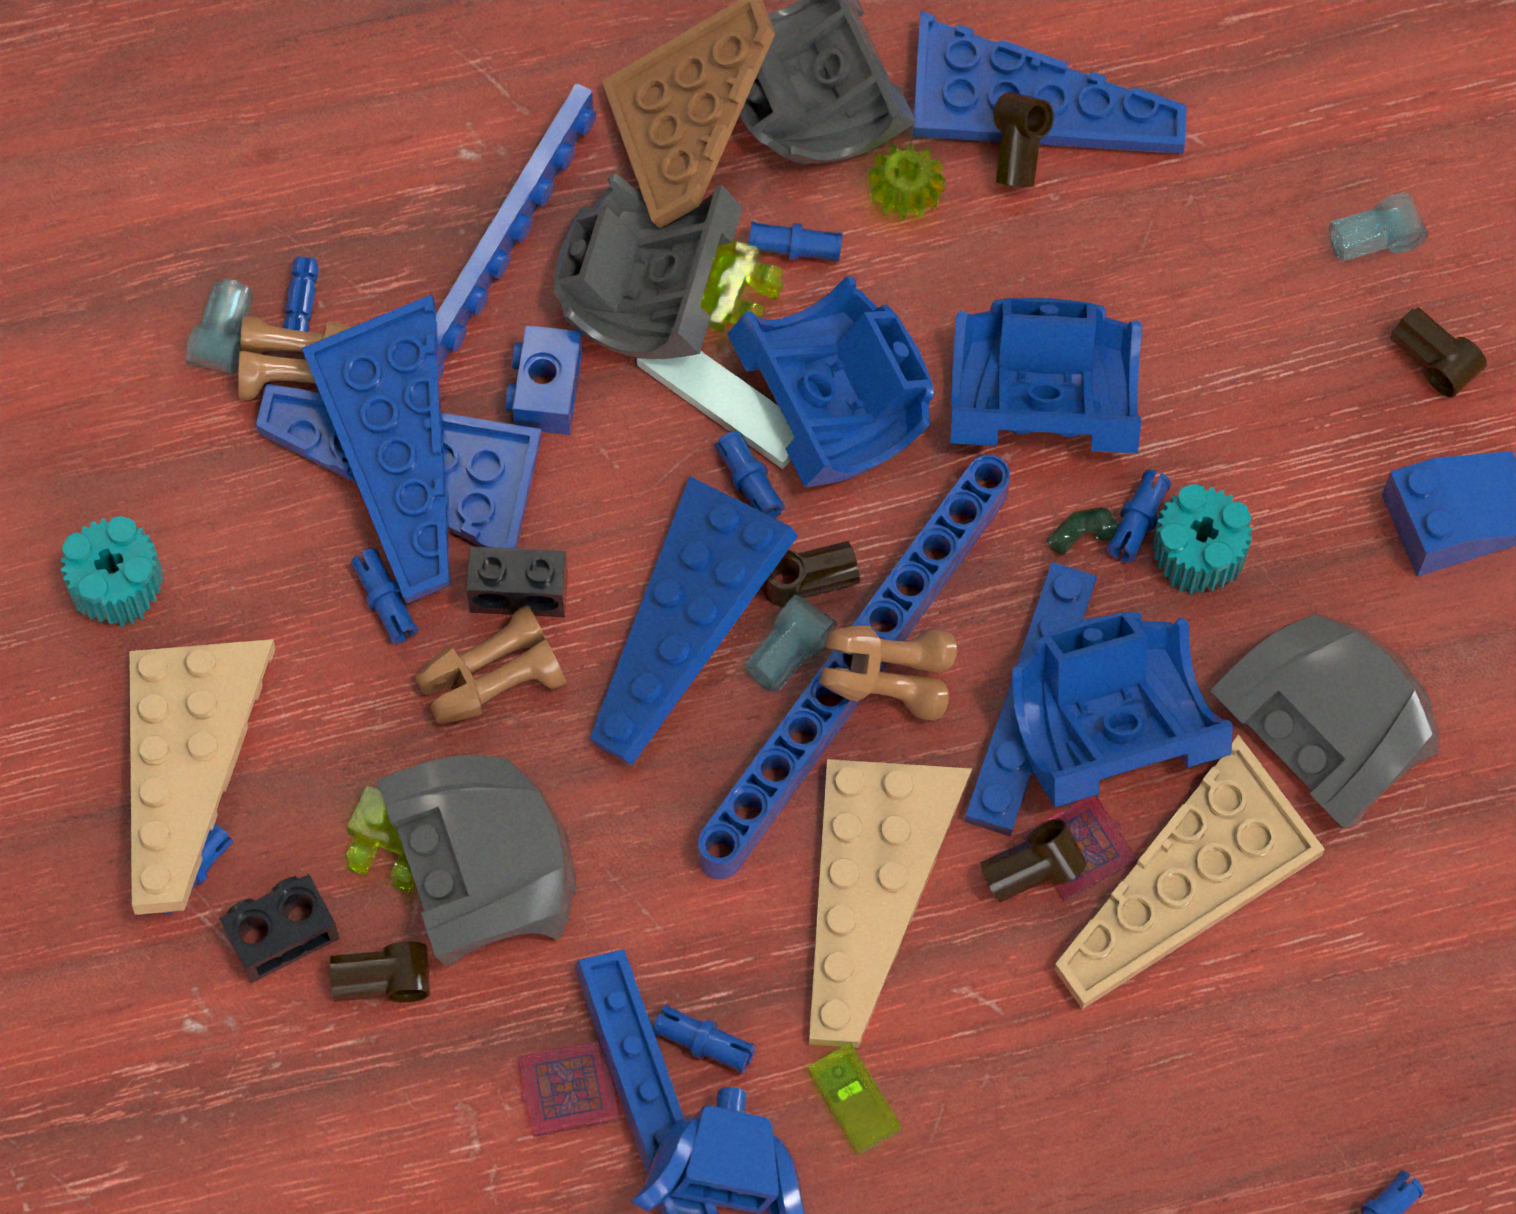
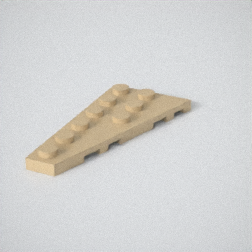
M274 639L129 651L132 908L135 915L185 910L203 859L201 853L210 830H213L218 816L217 808L222 793L227 790L248 730L247 722L252 707L261 693L263 687L262 679L267 664L271 663L276 650Z
M1239 734L1232 742L1231 755L1222 757L1215 767L1211 768L1199 787L1187 802L1179 808L1140 857L1136 866L1124 881L1120 882L1108 901L1096 916L1088 922L1055 964V972L1082 1010L1323 855L1325 850Z
M827 759L809 1045L859 1048L881 995V990L900 949L908 925H910L937 860L941 845L956 814L960 799L970 780L972 768Z

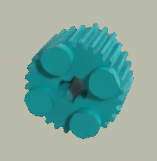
M1191 484L1182 487L1178 497L1173 495L1171 501L1165 503L1164 509L1160 511L1152 541V551H1155L1154 560L1159 561L1158 569H1165L1163 575L1169 578L1172 588L1177 585L1180 592L1187 589L1189 595H1193L1194 591L1204 592L1206 587L1214 591L1216 585L1223 588L1225 582L1231 583L1233 579L1237 580L1239 573L1243 570L1251 544L1252 527H1249L1251 515L1247 506L1240 501L1233 502V495L1230 494L1226 497L1224 496V490H1220L1217 493L1214 487H1210L1209 491H1206L1204 486Z
M123 516L111 518L110 522H106L105 518H102L100 524L92 521L91 527H81L83 532H75L69 535L62 546L65 557L61 558L63 566L61 572L77 611H81L83 615L87 613L91 620L97 617L99 623L107 619L109 624L119 623L121 627H125V623L128 621L131 625L135 624L136 618L143 620V614L146 612V609L149 610L151 608L149 603L157 601L155 594L161 593L160 584H163L164 578L162 567L148 534L145 535L142 528L137 529L132 519Z

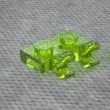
M736 240L729 244L717 246L700 307L710 316L709 328L723 333L728 321L735 325L743 314L748 311H753L756 317L762 318L765 311L764 307L740 299L747 284L768 298H778L784 286V281L780 280L783 270L771 264L758 262L760 258L759 248Z
M366 786L347 826L348 835L356 837L345 857L347 861H350L347 869L366 876L378 848L382 847L400 854L390 875L391 878H394L392 887L411 893L415 882L397 828L390 822L380 790Z

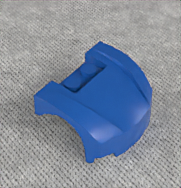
M846 276L829 294L817 303L799 313L784 318L768 320L756 317L753 311L745 312L727 333L745 370H761L795 438L785 449L804 487L839 482L868 472L910 445L931 424L929 402L934 396V390L919 348L899 317L888 304L877 307L861 290L856 288V279L854 277Z
M1007 298L994 300L990 311L970 315L968 312L959 311L956 315L954 335L950 443L997 446L998 430H1009L1016 434L1051 432L1065 437L1088 434L1091 435V451L1138 454L1141 416L1138 415V378L1142 338L1141 322L1135 320L1124 323L1107 318L1106 310L1101 305L1054 298Z
M1123 612L1082 620L1051 632L1035 641L1032 653L1019 664L1013 666V701L1022 743L1032 770L1054 807L1099 795L1100 779L1170 758L1181 756L1186 766L1192 767L1231 755L1233 725L1229 720H1222L1215 715L1202 696L1192 668L1189 623L1184 618H1178L1174 624L1171 622L1142 621V615L1139 612Z

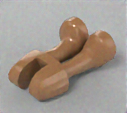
M243 315L241 351L239 354V400L257 398L264 384L271 381H299L316 384L306 359L263 355V353L267 351L303 353V347L349 329L351 326L328 321L324 332H305L268 325L258 316Z
M528 605L515 611L510 623L505 628L476 647L461 654H458L453 647H447L429 661L415 677L418 686L425 695L436 694L456 684L458 688L445 693L431 704L430 709L437 724L452 723L483 713L482 704L503 691L525 681L537 679L549 689H557L567 684L559 663ZM529 649L499 668L474 679L472 673L517 650Z
M866 625L843 627L827 632L826 648L836 649L840 653L851 655L853 652L850 671L847 668L841 667L835 669L822 667L819 680L822 686L855 702L864 699L870 693L894 697L903 701L914 716L923 720L936 721L945 713L949 703V692L946 684L940 679L922 675L880 671L881 662H886L933 673L946 672L954 664L957 655V644L951 633L943 630H930L911 641H895L879 638L872 627Z

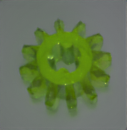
M912 141L906 146V150L903 151L892 143L888 149V155L877 154V157L874 159V168L868 173V184L872 187L870 197L873 203H882L881 210L884 216L896 210L899 211L898 215L902 222L906 219L908 212H913L921 220L925 215L926 208L936 209L938 206L940 195L945 191L946 180L942 176L943 165L941 160H931L932 152H930L929 147L918 153L915 152V146Z

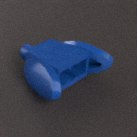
M736 1087L719 1089L717 1091L716 1107L703 1106L694 1117L683 1118L668 1129L658 1147L643 1187L631 1201L632 1204L648 1212L661 1204L670 1194L673 1197L762 1214L765 1210L767 1214H805L800 1180L795 1161L789 1149L779 1137L773 1135L772 1123L768 1118L746 1113L747 1093L743 1089Z

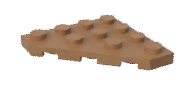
M738 0L602 80L650 218L660 229L700 206L775 36V31L763 0Z

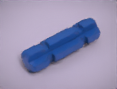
M298 256L293 260L291 271L293 278L289 284L285 309L287 316L284 318L283 328L309 332L310 326H308V322L311 320L316 290L314 283L317 282L319 270L318 262L315 258Z

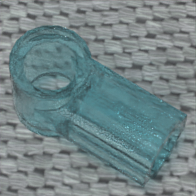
M1405 192L1386 197L1376 204L1374 209L1333 220L1329 225L1331 245L1336 256L1340 257L1342 261L1387 248L1393 253L1407 252L1420 246L1428 238V232L1413 197Z
M226 278L222 281L214 282L201 324H195L189 336L186 349V363L188 365L235 374L239 366V354L241 351L243 315L249 314L254 299L252 289L247 288L240 281Z
M799 594L795 595L781 610L774 623V630L746 662L745 670L763 688L778 693L809 655L813 657L824 648L827 632L836 629L837 621Z

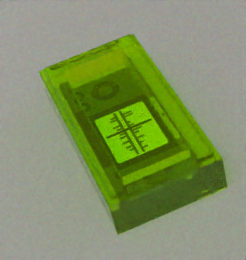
M851 1043L808 1066L807 1072L857 1155L901 1132L902 1126Z

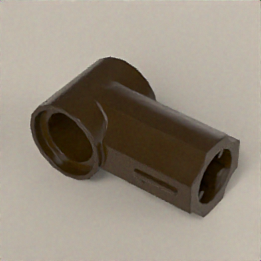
M1011 91L1006 92L999 97L993 110L995 126L1002 131L996 183L1019 187H1034L1040 139H1043L1051 130L1054 122V111L1052 105L1046 100Z
M1419 307L1410 310L1391 333L1390 339L1425 369V376L1431 386L1445 397L1454 398L1487 367L1485 355L1475 343L1465 337L1455 339Z
M849 541L801 553L788 550L764 582V593L767 599L779 607H792L798 604L804 596L858 584L860 582V575L853 547ZM788 573L793 575L796 580L790 584L778 583L774 578L779 574Z
M1061 819L1043 822L1029 833L1025 842L980 862L988 887L999 902L1005 901L1046 881L1053 885L1070 882L1077 878L1087 866V861L1065 821Z
M403 941L389 944L383 948V951L330 956V981L334 1001L386 997L389 1001L403 1003L420 1001L430 996L428 950L424 943Z

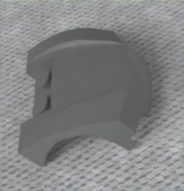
M799 0L795 4L781 10L768 13L775 36L739 116L748 130L760 142L795 163H830L849 159L884 144L917 123L900 86L890 81L861 21L860 16L865 13L859 0Z
M613 173L607 179L610 187L603 192L593 208L581 207L561 247L554 278V294L561 302L564 319L576 331H581L582 337L623 355L643 359H670L700 354L710 316L700 307L717 246L733 242L743 207L723 185L715 186L712 195L701 201L698 208L660 229L652 222L642 193L632 187L618 173Z
M1313 614L1282 627L1255 646L1210 690L1242 724H1248L1312 790L1310 795L1343 829L1353 828L1392 784L1418 763L1436 756L1439 750L1438 738L1440 733L1432 711L1433 704L1424 687L1401 657L1369 632L1351 623L1325 615Z
M458 755L439 758L406 768L377 780L390 822L397 828L424 909L421 915L434 955L440 962L448 967L457 963L465 955L488 943L519 934H544L556 941L565 932L564 926L570 917L572 896L576 893V874L568 836L550 801L508 758L483 755Z

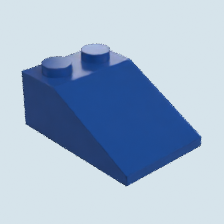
M1513 451L1432 458L1390 471L1382 492V498L1417 577L1516 546V457Z

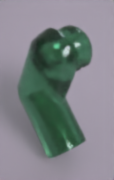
M1104 507L1075 511L1070 513L1047 538V543L1055 552L1065 555L1083 534L1094 532L1099 540H1108L1114 536L1119 525L1112 518L1113 512Z

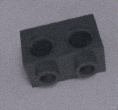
M470 546L466 589L470 613L513 615L515 611L528 605L534 616L565 617L568 581L566 551Z
M310 874L301 878L296 876L286 878L277 883L272 888L271 893L255 901L254 899L242 900L233 905L227 911V915L220 918L225 934L251 984L340 939L336 924ZM308 906L313 909L311 915L305 920L293 921L288 918L289 913L295 907ZM254 928H263L268 931L265 939L259 943L250 944L243 941L246 933Z

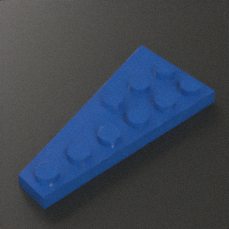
M924 11L920 12L914 118L917 123L913 125L914 137L1001 142L1002 131L995 126L993 110L999 97L1011 91L1046 100L1052 105L1054 122L1049 133L1043 139H1040L1039 145L1183 154L1186 140L1187 105L1137 87L1129 90L1106 82V76L1092 71L1090 75L1067 68V62L1005 40L999 42L991 41L975 35L974 29L960 24L955 28L935 21V15Z
M431 294L302 348L407 604L451 586L435 300Z
M266 384L256 422L258 434L357 484L320 393ZM441 413L448 530L480 547L517 549L542 440L541 429Z
M689 476L591 733L590 740L598 748L630 766L633 765L798 537L791 526Z

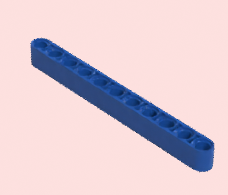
M982 455L971 462L852 626L866 625L872 627L876 622L885 621L893 625L894 629L887 633H881L872 628L879 638L895 641H905L1004 505L1010 480V470L1005 461L995 455ZM982 479H990L995 481L998 486L984 488L977 482ZM957 514H964L973 521L967 524H959L954 522L951 517ZM929 550H940L947 556L941 560H933L928 558L925 553ZM905 585H912L921 592L915 596H906L898 589ZM834 649L822 667L833 669L841 667L847 668L850 671L851 668L845 662L853 658V652L851 655L840 653ZM881 662L880 671L883 672L888 663ZM822 667L701 831L698 838V860L701 870L707 876L714 879H726L733 876L740 869L862 701V699L858 702L846 699L819 683ZM832 694L841 699V702L836 706L829 707L822 705L818 699L823 695ZM806 731L811 733L815 739L807 744H799L790 737L796 732ZM778 768L783 770L788 776L784 780L772 782L767 780L763 774L769 769ZM743 806H752L757 808L760 814L756 818L745 820L740 818L735 812ZM715 844H725L733 850L730 855L724 858H716L708 853V849Z

